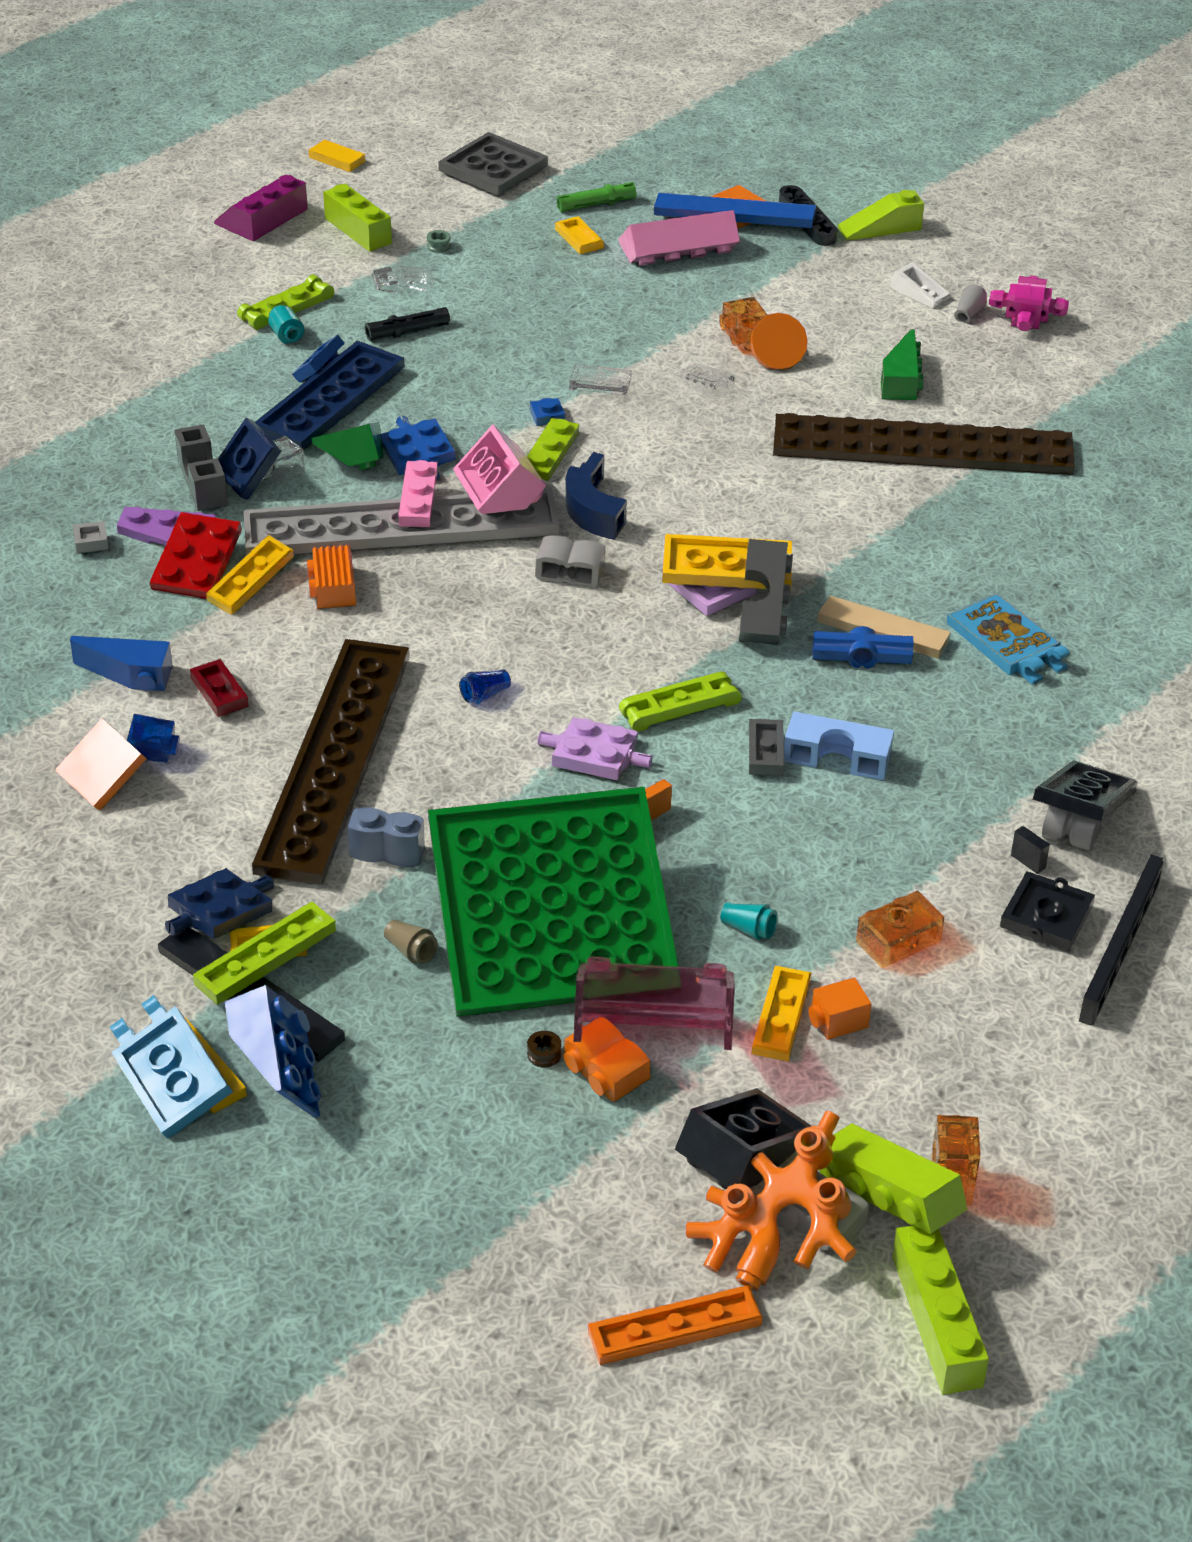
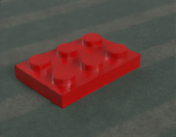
M180 512L149 581L150 588L152 590L207 599L206 593L222 578L241 534V523L239 521Z

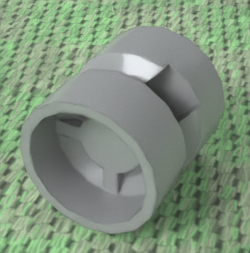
M1049 805L1042 828V837L1061 843L1067 838L1071 846L1091 851L1097 839L1102 821L1100 822Z

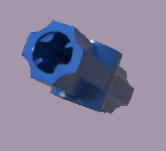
M865 626L856 627L849 633L814 631L812 659L849 661L850 665L854 668L864 666L866 669L872 668L877 662L912 664L913 636L876 634L873 629Z

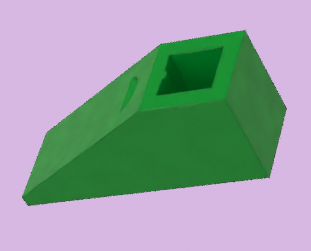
M910 329L883 359L880 382L881 399L916 400L917 390H923L924 375L921 373L922 357H920L921 341H916L915 329Z

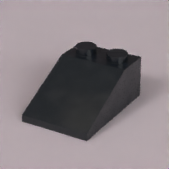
M758 1088L692 1108L674 1150L686 1157L687 1162L691 1166L704 1170L714 1177L717 1183L724 1189L734 1184H744L751 1188L764 1180L763 1176L751 1164L752 1159L758 1153L763 1152L779 1167L796 1152L794 1141L797 1134L804 1128L812 1127V1125Z

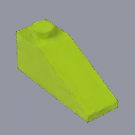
M902 190L897 193H890L838 224L837 228L846 241L922 230L924 202L915 190Z

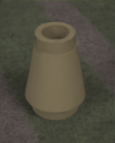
M398 920L390 921L385 927V939L394 945L410 962L427 963L436 954L438 941L431 930Z

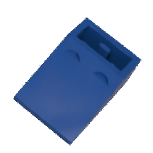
M266 985L226 1001L225 1008L229 1036L276 1092L312 1117H320L318 1101L321 1099V1093L318 1084L314 1080L312 1066L315 1065V1056L308 1042L307 1032L310 1030V1024L306 1014Z

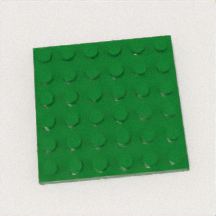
M645 786L428 810L456 1017L681 990L682 983Z

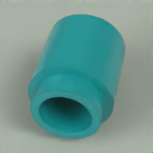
M278 305L270 311L269 326L282 343L296 342L302 338L305 331L304 325L290 307Z

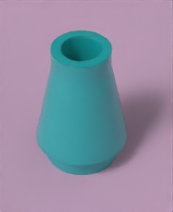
M726 902L721 910L720 919L722 923L728 924L757 940H761L762 937L770 939L773 936L778 923V914L768 904H734Z

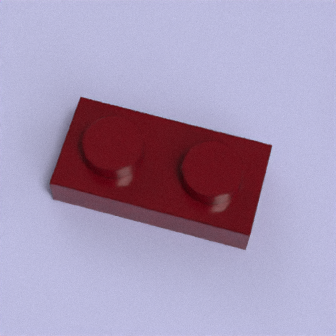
M221 658L190 669L191 680L217 717L249 707L248 696Z

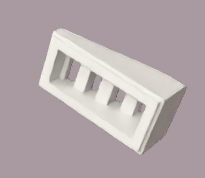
M910 263L895 271L889 287L931 308L944 303L952 296L914 263Z

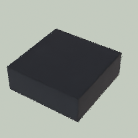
M1021 826L1014 832L1011 856L1038 874L1046 869L1050 844L1028 828Z

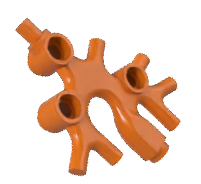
M825 1111L818 1126L813 1125L812 1127L804 1128L797 1134L794 1146L798 1155L788 1166L783 1168L777 1167L763 1152L758 1153L752 1159L751 1164L763 1176L765 1181V1187L760 1194L755 1196L752 1190L744 1184H734L726 1190L715 1186L709 1188L706 1201L722 1207L724 1210L723 1217L716 1221L687 1222L686 1224L687 1238L711 1239L713 1241V1246L703 1264L705 1268L718 1273L736 1236L742 1231H748L752 1238L736 1267L738 1274L735 1279L744 1286L749 1285L750 1289L758 1291L760 1285H766L778 1260L780 1251V1234L777 1226L778 1214L783 1208L793 1204L803 1206L811 1216L810 1229L794 1259L796 1265L809 1269L817 1251L822 1246H830L844 1262L851 1260L855 1256L857 1250L841 1234L837 1223L848 1216L852 1208V1201L843 1183L838 1179L825 1178L819 1182L817 1180V1171L827 1167L833 1158L832 1145L836 1137L832 1133L840 1119L838 1115L831 1111Z

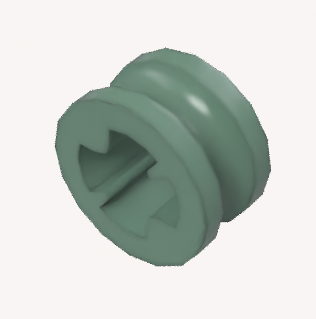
M444 230L429 232L427 234V249L435 253L448 251L451 248L450 233Z

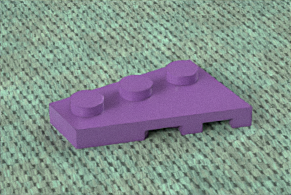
M124 507L117 523L118 534L148 544L156 542L166 546L180 511ZM201 512L191 513L216 518V515L214 514H203Z

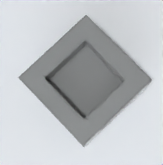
M104 521L73 525L77 554L109 550Z

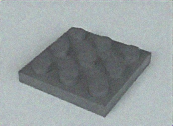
M487 132L438 161L439 171L499 196L548 166V156Z

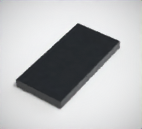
M1073 760L1037 786L1032 800L1101 822L1135 793L1138 781Z

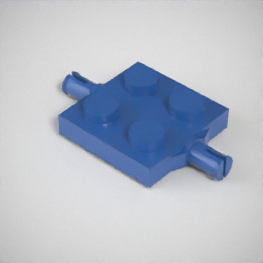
M399 416L396 420L399 428L381 434L382 446L398 475L405 474L407 461L423 460L437 462L438 467L441 464L456 460L455 451L436 418L422 420L411 425L406 416H402L403 420ZM439 472L437 473V480L440 477Z

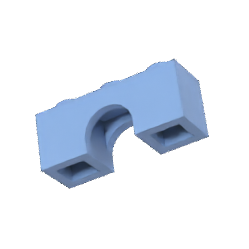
M793 711L784 740V762L816 768L819 759L823 755L839 753L851 760L850 774L884 781L892 754L894 730Z

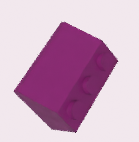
M282 175L279 179L263 186L260 190L244 197L241 201L229 207L214 220V224L254 242L308 210L306 182L294 178L292 175Z

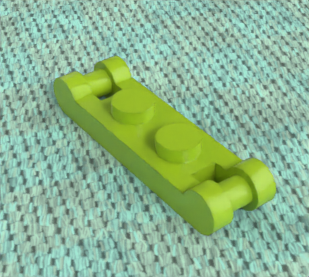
M312 274L302 284L292 286L288 290L269 296L253 305L247 303L240 305L237 310V316L244 322L248 321L252 328L258 330L269 325V313L274 307L278 305L288 306L297 313L332 298L335 290L333 286L323 282L317 275Z
M721 671L626 697L619 703L618 708L625 718H629L628 724L632 730L640 732L647 730L652 724L723 704L726 707L736 705L741 701L742 694L736 686L731 685L732 681L727 673Z

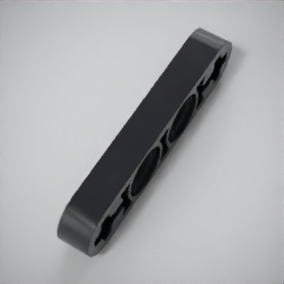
M786 185L779 190V202L816 205L798 186ZM816 205L813 227L802 229L816 244L822 246L833 245L837 241L838 229Z

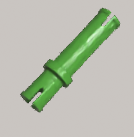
M633 181L620 185L605 184L604 187L557 195L556 203L561 213L600 204H608L610 206L614 205V202L636 199L637 192Z

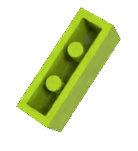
M346 183L338 184L334 188L323 191L326 220L369 252L392 244L391 216Z

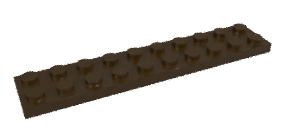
M776 413L773 456L1062 475L1074 474L1072 432L1034 430L1032 428L1014 429L1002 426L982 427L971 424L951 425L941 422L919 423L911 420L888 421L880 418L872 420L856 419L854 417L841 418L824 415L809 416L797 415L795 413Z
M351 639L344 640L253 860V875H268V877L323 885L409 661V647Z

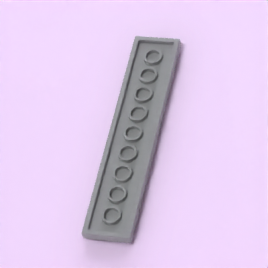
M552 488L544 489L541 498L537 502L531 503L526 509L488 514L479 512L468 494L434 496L430 527L399 526L398 515L401 499L243 510L246 555L268 535L293 549V554L313 553L312 549L315 546L317 548L321 546L324 548L330 546L332 548L334 545L345 547L348 544L351 546V550L560 534V525Z

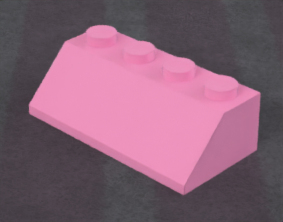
M734 210L632 224L619 237L618 241L630 263L639 262V266L654 264L656 259L665 258V262L680 260L683 255L699 258L706 256L707 252L716 251L717 255L730 253L733 251L732 248L740 242Z
M494 424L453 468L477 510L482 514L526 509L531 503L533 504L541 498L546 484L520 446Z

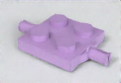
M573 717L566 731L560 735L540 731L538 736V745L556 748L552 754V766L618 781L622 771L630 765L650 769L653 761V755L634 752V747L638 741V731L626 729L622 726L598 723L586 718Z

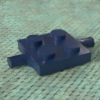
M227 868L216 871L212 875L168 894V907L178 913L179 916L167 920L165 928L171 935H175L186 928H194L216 939L271 913L272 899L263 894V892L273 889L274 882L268 875H264L253 882H246Z

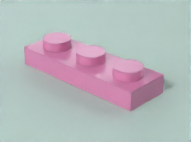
M423 460L407 461L398 515L399 526L430 527L438 473L437 462Z

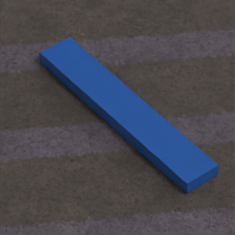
M658 193L654 205L655 216L681 218L734 210L736 222L812 228L816 215V205Z

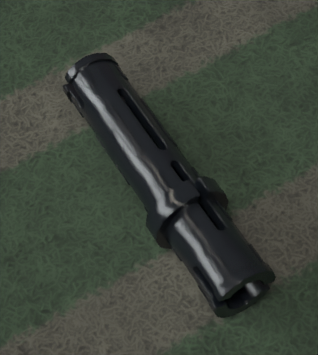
M446 307L397 317L392 315L385 320L365 323V334L369 341L389 336L397 338L407 332L449 325L450 315Z

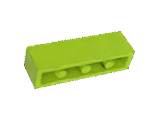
M853 1123L833 1134L836 1139L832 1145V1161L827 1167L819 1171L827 1178L838 1179L845 1188L855 1192L865 1201L930 1234L968 1210L960 1174Z
M914 1225L896 1228L892 1259L941 1394L946 1395L983 1388L989 1358L940 1230L937 1229L930 1234Z

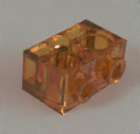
M755 297L723 302L719 324L721 330L726 331L730 336L732 345L737 346L743 355L752 353L751 332L758 321L768 314Z

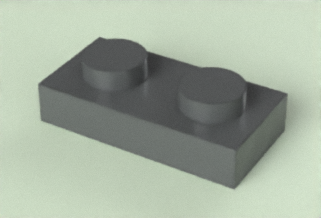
M749 719V775L783 776V720Z

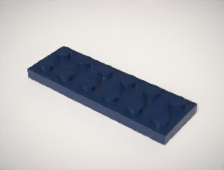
M357 340L255 421V423L272 441L302 452L312 444L311 438L322 436L405 367L404 357Z

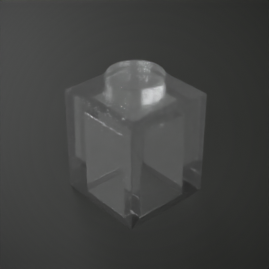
M286 436L273 441L279 447L281 453L263 480L266 479L274 486H278L305 473L304 452L300 446Z

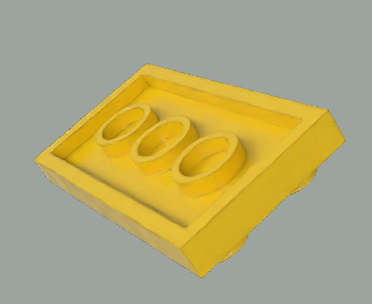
M665 534L662 583L767 589L760 582L744 580L748 541L751 538ZM756 539L777 542H788L787 554H792V541ZM792 570L791 573H785L784 584L790 585V590Z

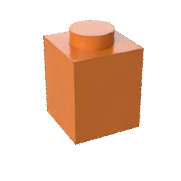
M855 977L813 989L812 1006L808 1010L810 1021L815 1028L822 1030L827 1040L869 1028L872 1003Z

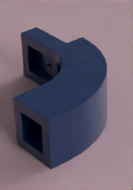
M593 452L586 463L583 462L580 468L570 465L567 470L565 479L566 510L570 518L582 529L592 534L615 540L626 524L627 500L607 495L597 490V487L604 479L605 455Z

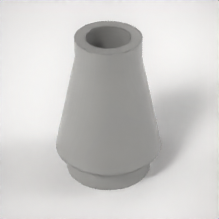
M976 284L964 288L954 314L955 319L968 323L972 317L983 309L987 304L986 290Z

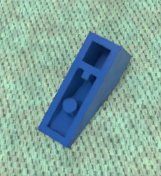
M71 636L70 644L75 665L130 689L165 691L173 667L169 641Z

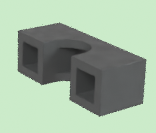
M204 424L175 429L177 459L197 511L227 506L225 475L218 458L213 459L211 440Z
M749 539L744 580L762 583L767 588L769 594L761 601H743L739 641L778 645L779 635H786L787 616L781 615L782 604L789 603L790 585L784 584L785 573H791L793 554H787L788 542Z

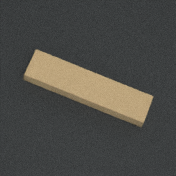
M831 595L818 612L817 618L819 623L848 632L856 627L865 626L873 629L876 634L913 636L914 652L939 659L950 641L951 635L950 631Z

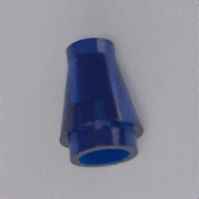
M505 669L468 672L465 677L460 679V693L466 702L480 704L498 692L509 688L511 678Z

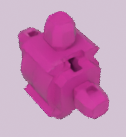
M1030 275L1028 277L1019 276L1017 284H1010L1009 293H1005L1004 290L991 291L989 305L1000 309L1006 307L1005 317L1012 318L1011 326L1018 327L1021 331H1029L1030 329L1039 330L1040 322L1047 323L1049 313H1052L1053 316L1067 315L1069 301L1058 297L1051 299L1053 289L1046 288L1047 279Z

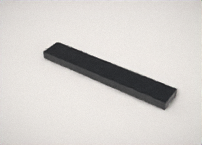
M1150 855L1083 997L1079 1022L1090 1026L1095 1024L1159 886L1164 865L1163 858Z
M186 928L175 935L170 934L158 943L160 954L192 976L228 953L192 928ZM265 977L260 978L227 999H233L264 985L278 995L283 996L290 1004L306 1014L310 1024V1030L307 1032L308 1042L317 1062L345 1041V1031Z

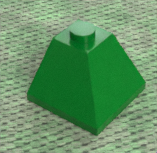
M379 422L311 438L313 445L348 466L358 465L359 470L377 466L376 460L383 458Z

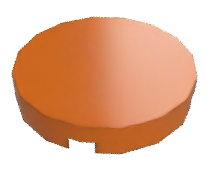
M773 313L766 315L758 321L751 332L750 338L753 356L759 364L767 369L785 370L792 368L801 361L807 350L808 339L805 328L799 320L789 314Z

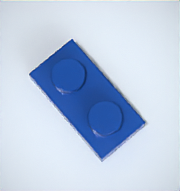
M337 334L322 344L292 375L298 382H302L308 377L311 378L323 368L324 364L327 365L339 355L337 351L345 342Z

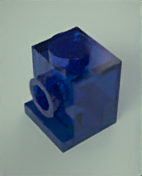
M134 714L127 741L147 758L146 760L168 763L169 756H176L178 753L180 735H175V721Z

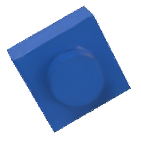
M543 398L538 401H530V411L536 426L547 425L551 418L565 419V412L559 398Z

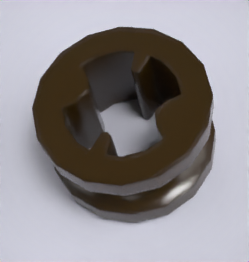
M547 1030L533 1033L527 1041V1058L530 1063L541 1068L557 1064L561 1059L560 1037L554 1032ZM544 1046L551 1047V1051H548L546 1048L545 1052L538 1051V1047L542 1050Z

